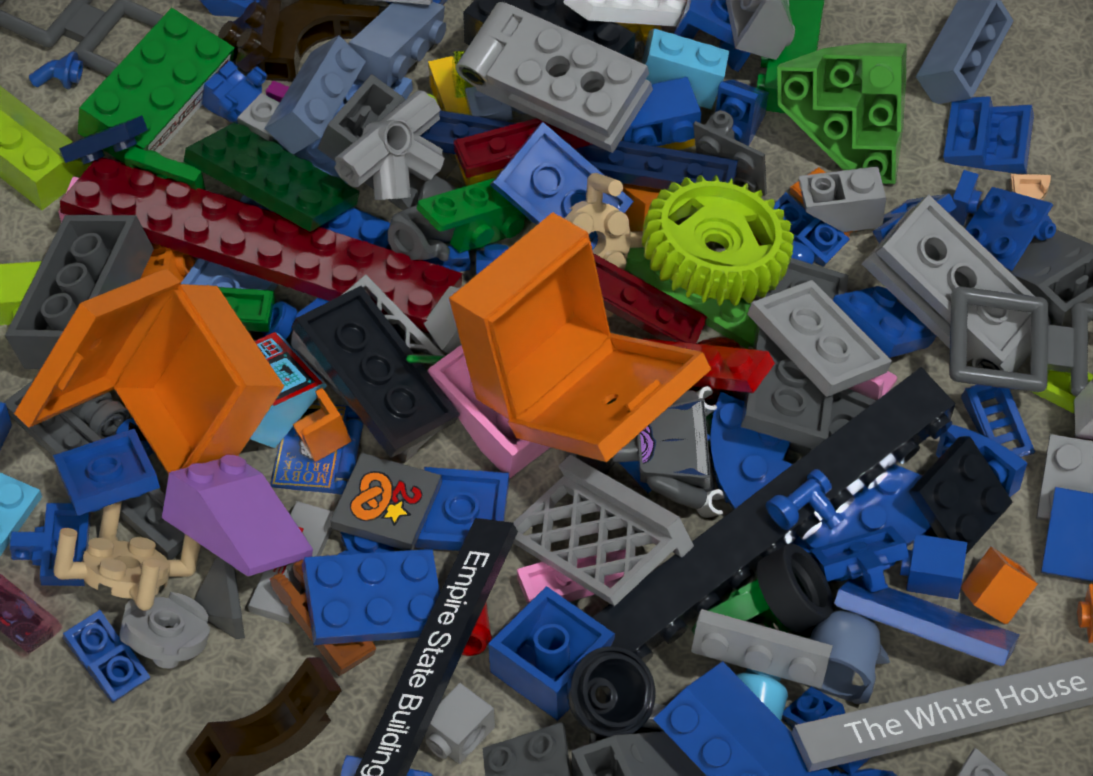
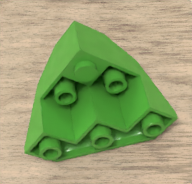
M868 42L828 47L779 64L777 67L778 106L843 170L860 169L861 166L862 168L878 166L882 183L896 184L904 124L907 43Z

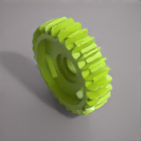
M699 175L696 183H693L688 177H685L682 180L681 186L676 182H672L668 190H660L657 198L652 200L643 224L641 245L645 248L644 257L651 260L650 269L653 271L661 270L660 281L671 279L673 281V291L681 287L687 290V298L694 293L702 296L703 303L708 298L716 299L718 306L723 304L724 299H729L734 306H737L741 297L747 303H752L756 295L764 298L769 290H775L779 281L783 280L793 254L794 234L790 232L791 222L783 220L784 210L774 209V199L764 201L762 199V190L753 193L748 190V183L740 187L733 184L732 178L728 183L720 182L717 175L713 177L712 181H706L702 175ZM690 216L688 219H686V220H685L684 222H682L680 225H677V224L675 223V221H677V220H679V219H681V218ZM755 236H756V237L758 238V240L761 242V244H762L761 246H759V244H758V242H757ZM717 242L723 245L726 250L721 252L713 251L706 246V243Z

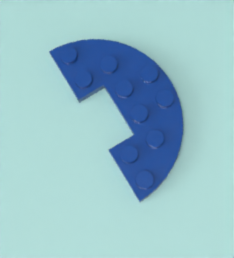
M720 392L716 403L717 409L713 413L711 423V458L714 468L713 474L718 488L723 491L725 502H729L734 510L793 465L784 461L792 442L741 427L744 401ZM893 464L886 470L888 474L878 485L872 489H868L865 486L862 493L857 492L853 495L855 497L854 501L847 509L840 513L844 520L830 530L825 524L826 520L822 519L821 527L806 540H802L799 537L792 544L799 545L811 556L810 549L893 526L906 541L907 546L914 543L915 534L927 535L933 529L908 492L922 475Z

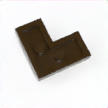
M260 0L258 3L254 1L248 5L239 18L233 22L228 21L219 31L218 37L235 47L233 61L236 59V65L247 73L273 52L281 0Z

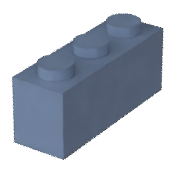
M1001 0L957 1L916 75L917 80L932 102L942 104L972 99L1014 21Z
M433 1L430 5L392 2L349 42V45L366 61L357 79L365 82L372 74L389 87L398 79H402L415 62L421 61L426 52L435 43L439 44L442 41L446 32V23L443 22L445 6Z
M339 35L309 54L264 129L291 154H295L319 140L366 61Z

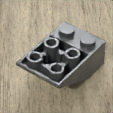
M371 74L329 122L317 149L335 161L336 156L362 136L364 128L369 123L381 121L403 103L405 98ZM442 152L445 160L441 170L435 175L445 180L455 168L456 162L448 153ZM410 172L411 197L387 199L401 210L417 205L421 187L426 182ZM373 175L364 182L372 189H374Z
M1057 229L1052 238L1042 241L1033 237L1013 271H1009L1034 296L1047 300L1048 317L1052 325L1071 327L1072 306L1078 302L1093 304V245Z
M665 732L614 735L572 750V776H706Z

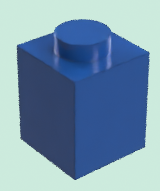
M915 534L913 549L908 550L909 558L903 559L901 563L900 575L908 576L906 591L958 599L963 579L967 542Z

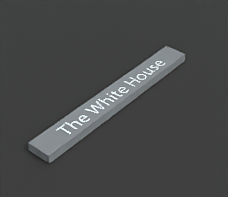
M1093 656L797 724L794 726L791 734L808 772L1093 705Z

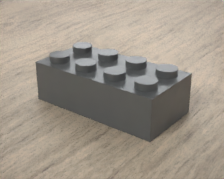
M65 215L5 334L6 339L24 369H41L81 302L141 278L154 248L136 215Z

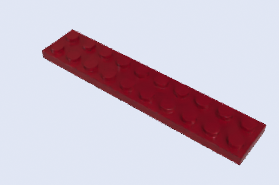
M104 157L94 160L60 200V213L66 215H136L151 243L328 301L341 296L364 275H367L420 331L428 334L430 333L423 324L428 321L426 318L449 286L457 288L462 286L463 273L423 260H411L406 254L396 253L329 229L318 227L309 232L277 213L200 188L195 190L186 183L169 178L163 179L149 171L135 167L131 168L123 163ZM382 308L381 312H382L384 315H389V314Z

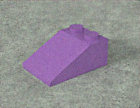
M225 455L221 459L202 464L195 463L187 468L169 472L162 519L246 576H252L294 563L301 559L303 560L304 557H312L313 548L264 475L248 465L243 458L236 455Z

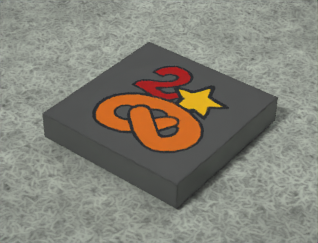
M361 452L330 520L331 529L406 551L413 550L442 485V476Z

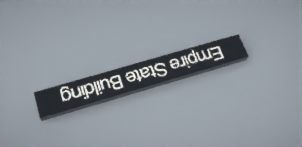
M475 518L354 776L407 775L516 538L518 531L513 522Z

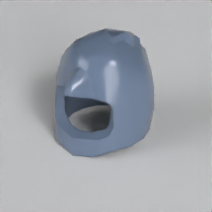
M847 610L833 612L827 619L814 627L810 636L811 640L833 645L822 689H817L855 704L868 703L876 680L875 665L890 663L888 654L881 645L880 631L876 623L870 618ZM855 673L861 676L864 685L857 686L852 684Z

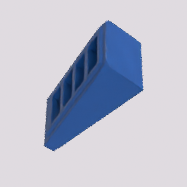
M984 385L965 388L961 399L979 434L999 444L1018 439L1021 446L1010 450L1020 458L1035 453L1010 389ZM996 398L998 404L983 409L982 402ZM1003 412L1005 418L990 423L987 419V416ZM1009 425L1013 430L997 437L993 434L994 430Z

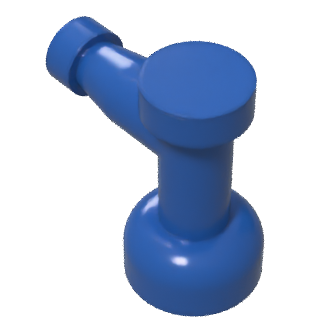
M818 469L810 472L807 475L808 480L788 497L776 495L766 502V509L771 518L785 530H789L798 522V510L808 502L826 520L825 524L830 530L844 520L842 515L835 511L832 503L825 494L832 489L828 478Z

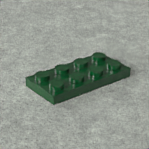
M235 122L186 147L184 162L309 232L354 207L358 202L360 191L346 184L341 178L331 176L315 167L310 161L282 149L279 144L268 141L251 132L248 127Z

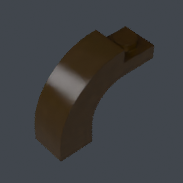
M344 0L296 1L280 11L273 52L257 66L267 73V81L293 82L299 72L302 57L311 47L322 41L333 39L338 35L343 39H353L380 14L379 6L344 4Z
M320 657L306 658L284 689L270 703L253 714L237 720L208 722L186 751V755L200 776H255L299 752L311 743L331 722L326 711L342 692V689Z

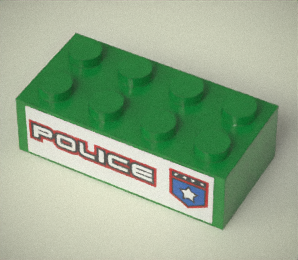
M171 7L79 107L78 134L82 137H87L142 115L148 130L135 136L137 144L133 146L160 153L202 106L204 83L215 73L217 74L228 61L233 62L235 47ZM113 146L102 150L125 164L124 156L130 147L118 152L114 151Z

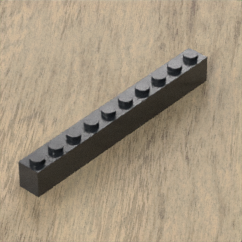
M920 367L693 540L694 547L683 557L676 554L647 575L617 605L609 604L592 618L615 633V639L611 646L625 648L635 653L646 664L654 654L652 650L664 641L670 644L681 637L688 628L686 624L699 615L701 609L708 611L720 605L722 602L720 598L732 588L736 591L749 584L756 575L754 572L757 570L758 562L761 559L792 543L799 537L802 540H806L822 525L821 520L823 518L808 502L798 510V522L789 530H785L769 515L766 509L767 501L776 495L788 497L808 480L807 475L810 472L818 469L828 478L832 489L825 494L826 497L830 500L837 513L843 512L854 501L855 497L853 495L866 486L868 489L874 488L888 474L886 470L897 461L900 464H904L915 456L920 449V443L930 436L933 439H937L944 434L953 423L951 417L956 403Z

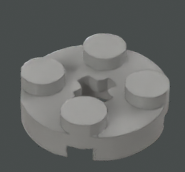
M170 592L169 598L155 597L153 607L147 611L140 610L134 600L130 599L125 605L119 638L124 644L129 645L139 654L153 659L157 666L166 669L174 668L179 664V661L194 658L205 649L210 632V627L207 624L209 616L198 602L180 593Z

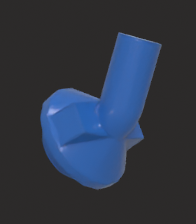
M72 51L60 60L47 62L31 73L29 79L35 87H39L54 77L60 80L65 89H70L72 83H79L81 80L83 61L78 60L77 52Z

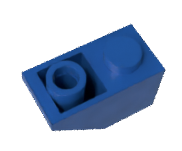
M688 77L652 84V92L626 131L622 141L656 147L694 139L695 121L701 123V110Z
M732 79L721 81L718 87L715 112L722 110L729 113L733 118L732 129L734 131V139L749 146L765 116L769 92Z

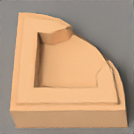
M1011 174L1010 190L1014 193L1043 200L1046 196L1045 193L1049 189L1051 175Z

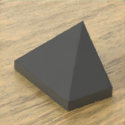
M216 556L194 600L206 610L209 616V623L235 639L245 638L236 570L232 565Z

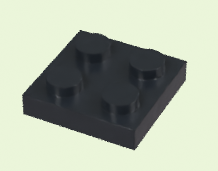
M970 436L958 437L908 491L939 538L967 542L966 554L1013 503Z

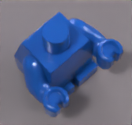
M228 61L217 74L215 73L204 83L202 105L227 121L238 124L237 117L262 93V84L267 79V73L256 66L245 76L238 70V66Z

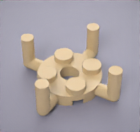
M592 173L587 179L586 200L570 208L572 211L565 219L584 229L588 234L596 231L598 243L593 249V253L624 270L630 248L643 247L641 245L643 231L630 232L627 215L614 206L602 202L603 193L612 196L621 194L623 190L621 181L598 173ZM605 309L607 318L614 314Z
M122 501L103 508L99 538L89 540L82 562H73L77 531L71 528H62L60 530L54 564V575L58 579H83L89 586L97 590L99 583L111 587V595L133 599L137 607L142 611L150 610L153 607L155 595L159 593V587L163 585L166 588L169 577H187L196 572L201 544L186 534L180 560H167L164 555L155 550V542L148 538L135 537L130 542L119 541L116 535Z

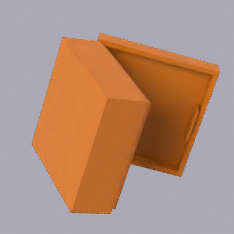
M554 212L449 297L476 399L509 419L507 422L515 437L521 440L608 462L711 370L703 352L610 333L589 234L584 229ZM616 399L614 402L607 404L609 401Z
M166 268L81 302L14 412V415L30 428L115 389L169 475V472L187 468L191 464L210 462L221 459L225 455L239 456L284 388V384L218 286L181 284V281Z

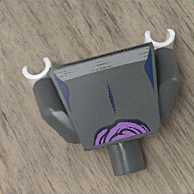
M708 386L703 387L697 392L692 390L686 391L613 456V463L639 461L640 482L647 483L651 490L676 503L697 509L698 513L705 518L723 514L722 510H717L713 507L712 500L724 498V493L720 489L709 492L704 490V488H710L711 479L706 416L717 409L716 405L709 406L704 402V399L713 393L711 387Z

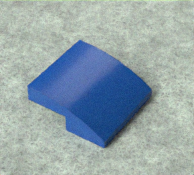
M991 96L972 97V99L952 102L943 156L944 161L953 165L1027 174L1034 120L1032 105L993 107Z

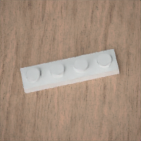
M564 0L563 3L589 21L677 26L684 15L687 1Z

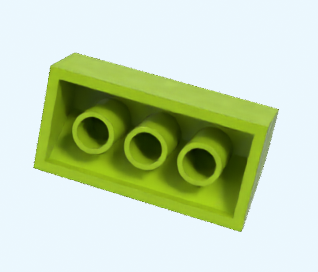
M0 86V178L38 208L44 210L66 193L72 177L80 178L92 162L83 165L81 159L78 158L65 163L59 148L73 141Z

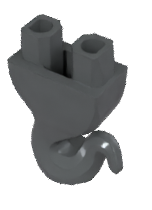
M434 175L432 180H427L421 187L418 201L462 188V182L451 176L443 180ZM417 205L392 216L387 233L388 242L394 252L406 254L411 260L419 259L424 261L431 258H439L441 261L448 260L450 249L444 243L450 244L455 228L442 232L437 231L416 209Z

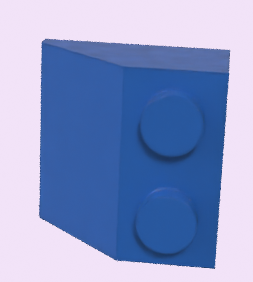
M546 586L488 643L490 673L558 721L570 709L567 700V683L572 669L589 652L601 647L611 646L615 639V633Z

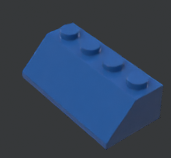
M723 661L688 685L653 718L658 726L706 776H834L827 768L808 772L791 734L792 732Z

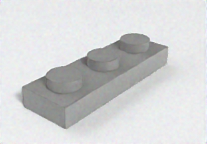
M701 609L691 652L822 689L833 645Z

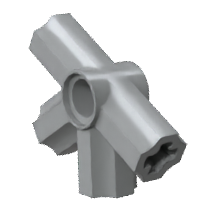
M416 91L381 121L369 123L364 128L362 136L335 157L336 165L334 168L340 178L349 183L351 187H358L373 175L375 200L411 197L409 172L424 181L432 180L433 176L441 170L445 160L442 155L443 149L420 135L440 120L439 112L441 109L435 98L427 95L425 91Z

